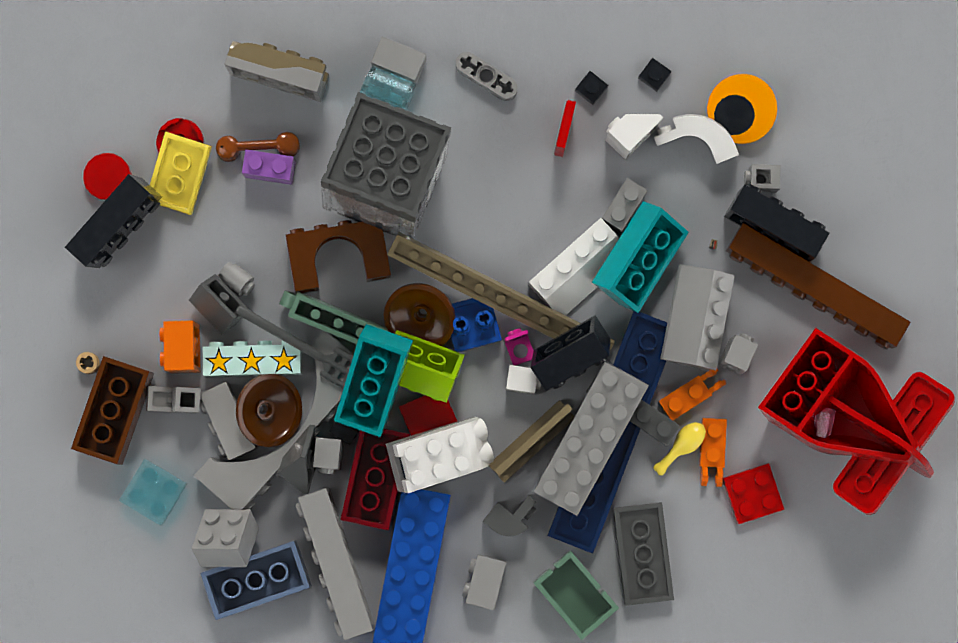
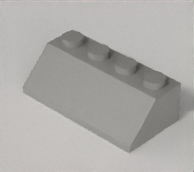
M679 265L660 359L700 370L717 369L734 275L712 269Z

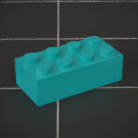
M643 201L592 283L619 305L639 313L689 232L661 207Z
M368 324L365 325L357 342L334 421L381 437L389 419L413 340Z

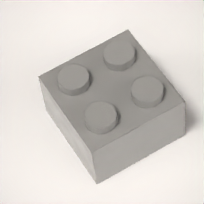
M205 509L192 546V551L201 567H247L259 530L251 510Z

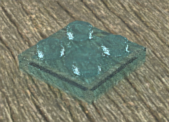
M144 459L119 501L162 526L187 483L151 461Z

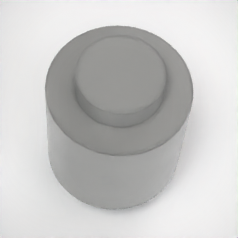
M228 262L219 272L218 277L238 296L248 295L255 286L253 283L254 277L238 264Z

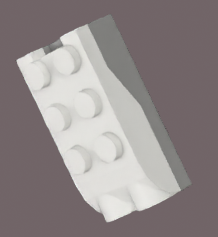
M473 416L387 443L386 447L397 491L411 493L488 467L494 461V455L487 441L488 431L485 422L481 418Z

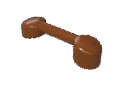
M283 132L274 140L238 142L233 136H223L216 143L217 155L225 162L234 161L238 158L240 151L277 149L280 155L295 156L300 150L299 139L291 132Z

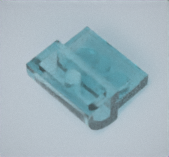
M372 66L363 82L360 93L372 99L376 98L389 103L393 107L407 110L411 103L416 83Z

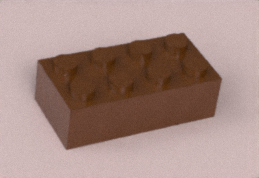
M103 356L71 449L114 464L123 465L147 396V387L150 386L154 373Z

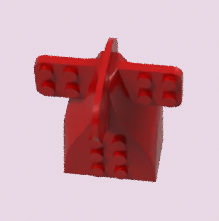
M815 328L758 408L769 422L812 449L826 454L852 456L834 481L833 490L840 498L863 514L872 515L878 511L908 468L927 478L932 477L934 471L929 461L920 452L954 406L955 396L950 389L922 372H916L909 377L892 400L878 373L866 360Z

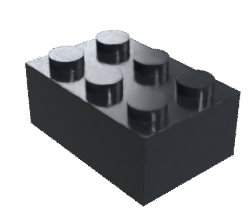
M595 315L534 349L530 368L545 391L551 388L557 389L564 385L567 379L573 376L576 378L584 374L587 368L592 365L599 366L603 364L609 357L611 338Z

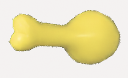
M693 422L684 426L678 432L672 449L660 462L654 465V471L658 475L663 476L667 468L678 456L689 454L699 448L706 434L704 425Z

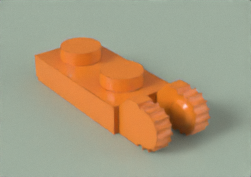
M709 370L701 376L698 375L659 400L658 403L668 418L675 420L712 396L713 392L726 385L727 383L723 379L708 389L703 382L705 379L717 374L719 370Z
M702 418L701 424L704 425L706 434L700 445L701 486H707L708 467H716L715 485L716 487H722L723 468H725L727 419Z

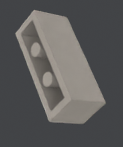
M228 382L200 393L201 410L204 414L208 413L211 419L208 425L213 436L218 435L221 444L218 445V448L223 458L227 457L229 461H233L258 449L257 445L245 438L238 427L236 420L237 400Z

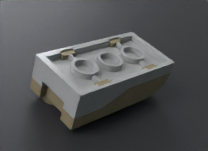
M233 41L224 63L231 76L318 102L322 100L329 78V73L325 72L327 67L321 59L315 57L305 59L300 57L299 53L292 50H286V53L278 51L276 46L268 43H263L262 46Z

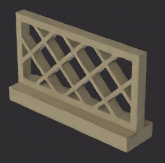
M560 400L556 402L490 463L489 467L504 483L573 421L575 416L570 412L572 410L570 405L567 404L565 406Z

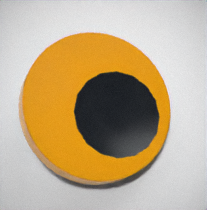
M735 74L723 79L715 86L708 100L707 114L708 118L715 120L729 132L734 143L746 144L759 140L772 128L777 116V101L771 87L761 78L751 74Z

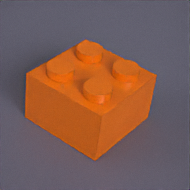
M193 320L163 321V327H160L159 331L160 342H164V352H160L161 367L164 366V371L171 374L201 373L200 325Z

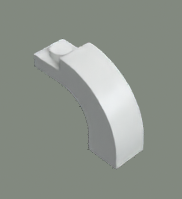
M686 114L674 117L673 121L676 127L671 128L670 125L658 129V134L654 135L657 146L682 136L699 137L709 145L716 164L739 155L729 132L715 120L702 115Z

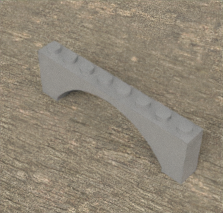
M325 331L311 345L324 355L333 354L334 348L337 347L354 356L332 335ZM338 355L335 362L340 364L343 357ZM315 359L317 381L311 411L304 425L287 444L264 457L244 462H218L210 457L194 475L231 510H251L256 504L253 500L257 495L261 494L263 496L272 485L269 482L275 475L278 478L280 477L278 471L283 456L310 424L315 425L317 436L321 431L318 427L324 421L328 423L336 415L334 409L339 405L343 388L320 376V372L324 370L321 361ZM347 361L344 367L350 369L351 362ZM331 367L328 373L333 376L336 369ZM341 372L337 379L343 381L346 375Z

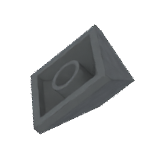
M311 424L283 456L278 471L282 478L303 494H309L316 469L313 467L316 433L315 425Z

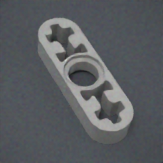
M463 52L458 55L456 69L461 75L501 100L509 101L516 96L517 84L512 78L470 52ZM467 59H470L471 65L477 68L478 64L481 65L477 69L476 76L472 75L474 73L472 68H462L461 60L467 61ZM482 71H491L494 76L492 81L488 83L481 81L479 76ZM497 77L501 78L499 80V83L503 86H507V84H510L511 91L513 92H507L506 94H503L502 87H500L499 85H496L495 89L492 88V86H494L497 81Z

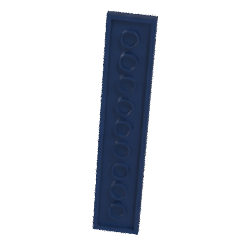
M633 311L613 365L649 385L641 400L650 405L666 361L660 358L667 322L642 312L637 313ZM629 421L579 514L576 516L558 506L547 536L592 554L594 553L639 435V427Z

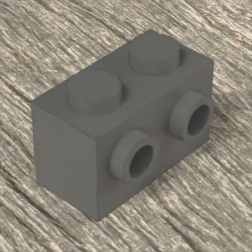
M216 274L202 282L189 299L191 304L221 335L234 327L242 318L236 314V308L238 306L247 308Z

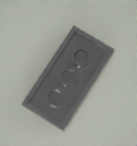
M662 502L613 508L625 606L674 600Z

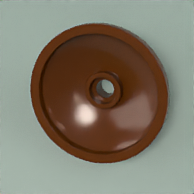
M423 283L404 285L394 291L386 302L384 324L388 332L395 334L396 330L443 346L450 339L454 331L453 321L456 318L454 308L447 296L431 285ZM420 309H424L427 314H422Z
M263 374L250 380L242 389L236 404V420L240 431L250 442L263 447H275L289 440L296 432L302 417V401L297 388L290 380L277 374ZM262 405L263 411L260 413V412H259V409H260V406Z

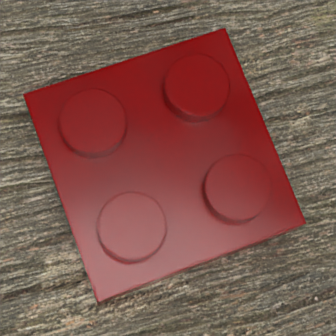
M769 463L723 478L737 524L785 510Z

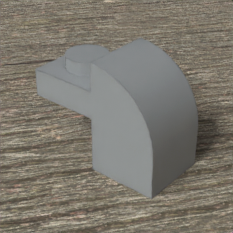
M148 386L146 411L199 413L201 388Z

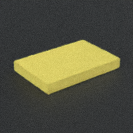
M165 132L150 182V186L162 196L159 200L160 206L188 215L193 214L212 146Z

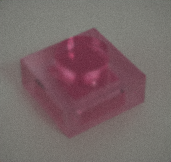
M825 408L820 414L817 413L814 421V428H817L816 436L826 438L832 433L836 410Z

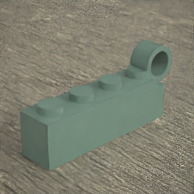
M285 290L279 303L290 309L289 317L357 344L366 324L388 331L382 325L300 292L295 294Z

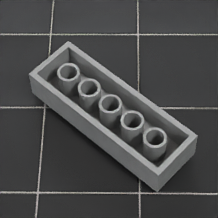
M605 361L534 492L577 516L649 385Z
M330 488L298 497L299 503L296 504V508L300 518L304 517L307 524L306 527H303L307 541L312 540L315 550H312L311 554L315 565L320 564L322 573L319 574V579L323 589H328L330 597L326 599L330 612L335 611L338 619L334 622L338 636L343 635L344 640L373 631L375 629L374 621Z

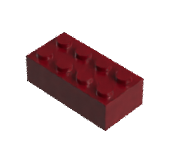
M384 429L381 437L360 430L340 520L390 530L398 491L386 444L409 437L410 434Z

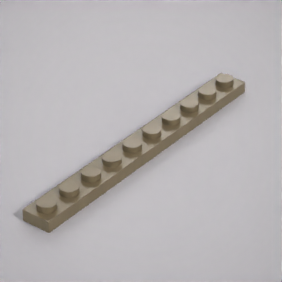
M398 232L388 251V256L553 339L581 324L401 232ZM613 339L610 341V350L614 345Z

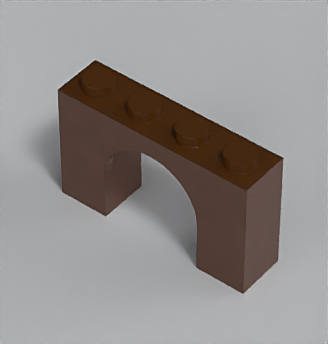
M351 220L340 221L337 223L338 226L328 227V224L316 225L314 230L304 231V228L290 230V234L285 235L295 293L319 291L315 266L316 255L324 244L337 239L349 241L359 249L363 258L367 282L391 278L383 230L364 222L352 223Z

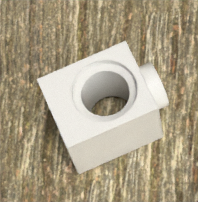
M509 366L507 391L535 394L536 389L540 390L541 383L531 368Z

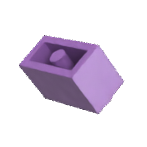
M245 150L242 174L245 178L292 185L296 161L293 156Z

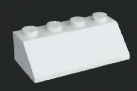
M600 218L530 280L528 286L547 307L566 316L597 288L592 281L616 245L619 237Z

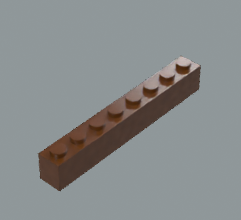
M744 223L739 227L726 249V252L730 253L729 257L738 263H742V261L751 266L750 270L762 276L764 273L772 278L770 281L781 288L786 286L792 290L791 294L801 300L806 298L813 302L812 306L815 309L824 313L825 311L830 312L834 315L833 319L843 325H846V323L855 327L854 331L863 337L869 335L876 340L875 344L887 350L888 348L897 347L911 323L909 320Z

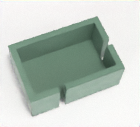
M569 550L553 564L556 569L552 571L548 568L533 583L577 636L583 640L617 611L619 607L604 590L597 591L601 588L599 583Z

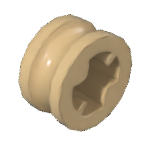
M83 352L77 357L76 366L83 373L93 374L99 369L100 360L93 353ZM91 356L93 358L91 362L94 363L93 367H87L85 370L83 368L85 364L82 361L84 358L89 359Z

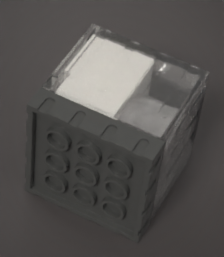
M358 92L355 104L352 106L346 119L345 128L341 131L336 143V149L333 151L327 165V171L321 179L323 209L331 211V209L335 210L341 216L357 222L367 223L393 236H397L398 232H401L414 239L416 228H419L424 216L425 207L428 206L434 185L436 186L442 171V164L446 161L452 127L444 124L440 125L436 121L414 115L410 111L393 107L389 103L376 98L372 99Z

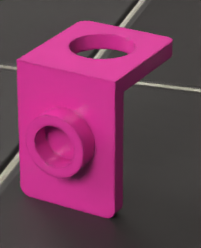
M519 328L508 332V337L504 338V342L512 364L516 366L532 360L533 348L528 337V330L522 331ZM518 344H523L528 349L527 355L523 358H518L514 355V347Z

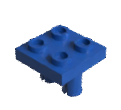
M474 298L452 303L456 318L453 321L454 331L451 339L456 352L502 341L493 308Z

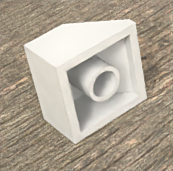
M625 114L621 119L616 117L608 126L606 131L608 134L605 141L626 160L660 126L663 117L660 114Z

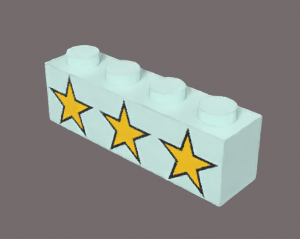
M283 340L282 345H272V341H257V345H248L247 341L233 342V346H224V342H209L208 347H203V376L240 377L263 374L303 375L302 351Z

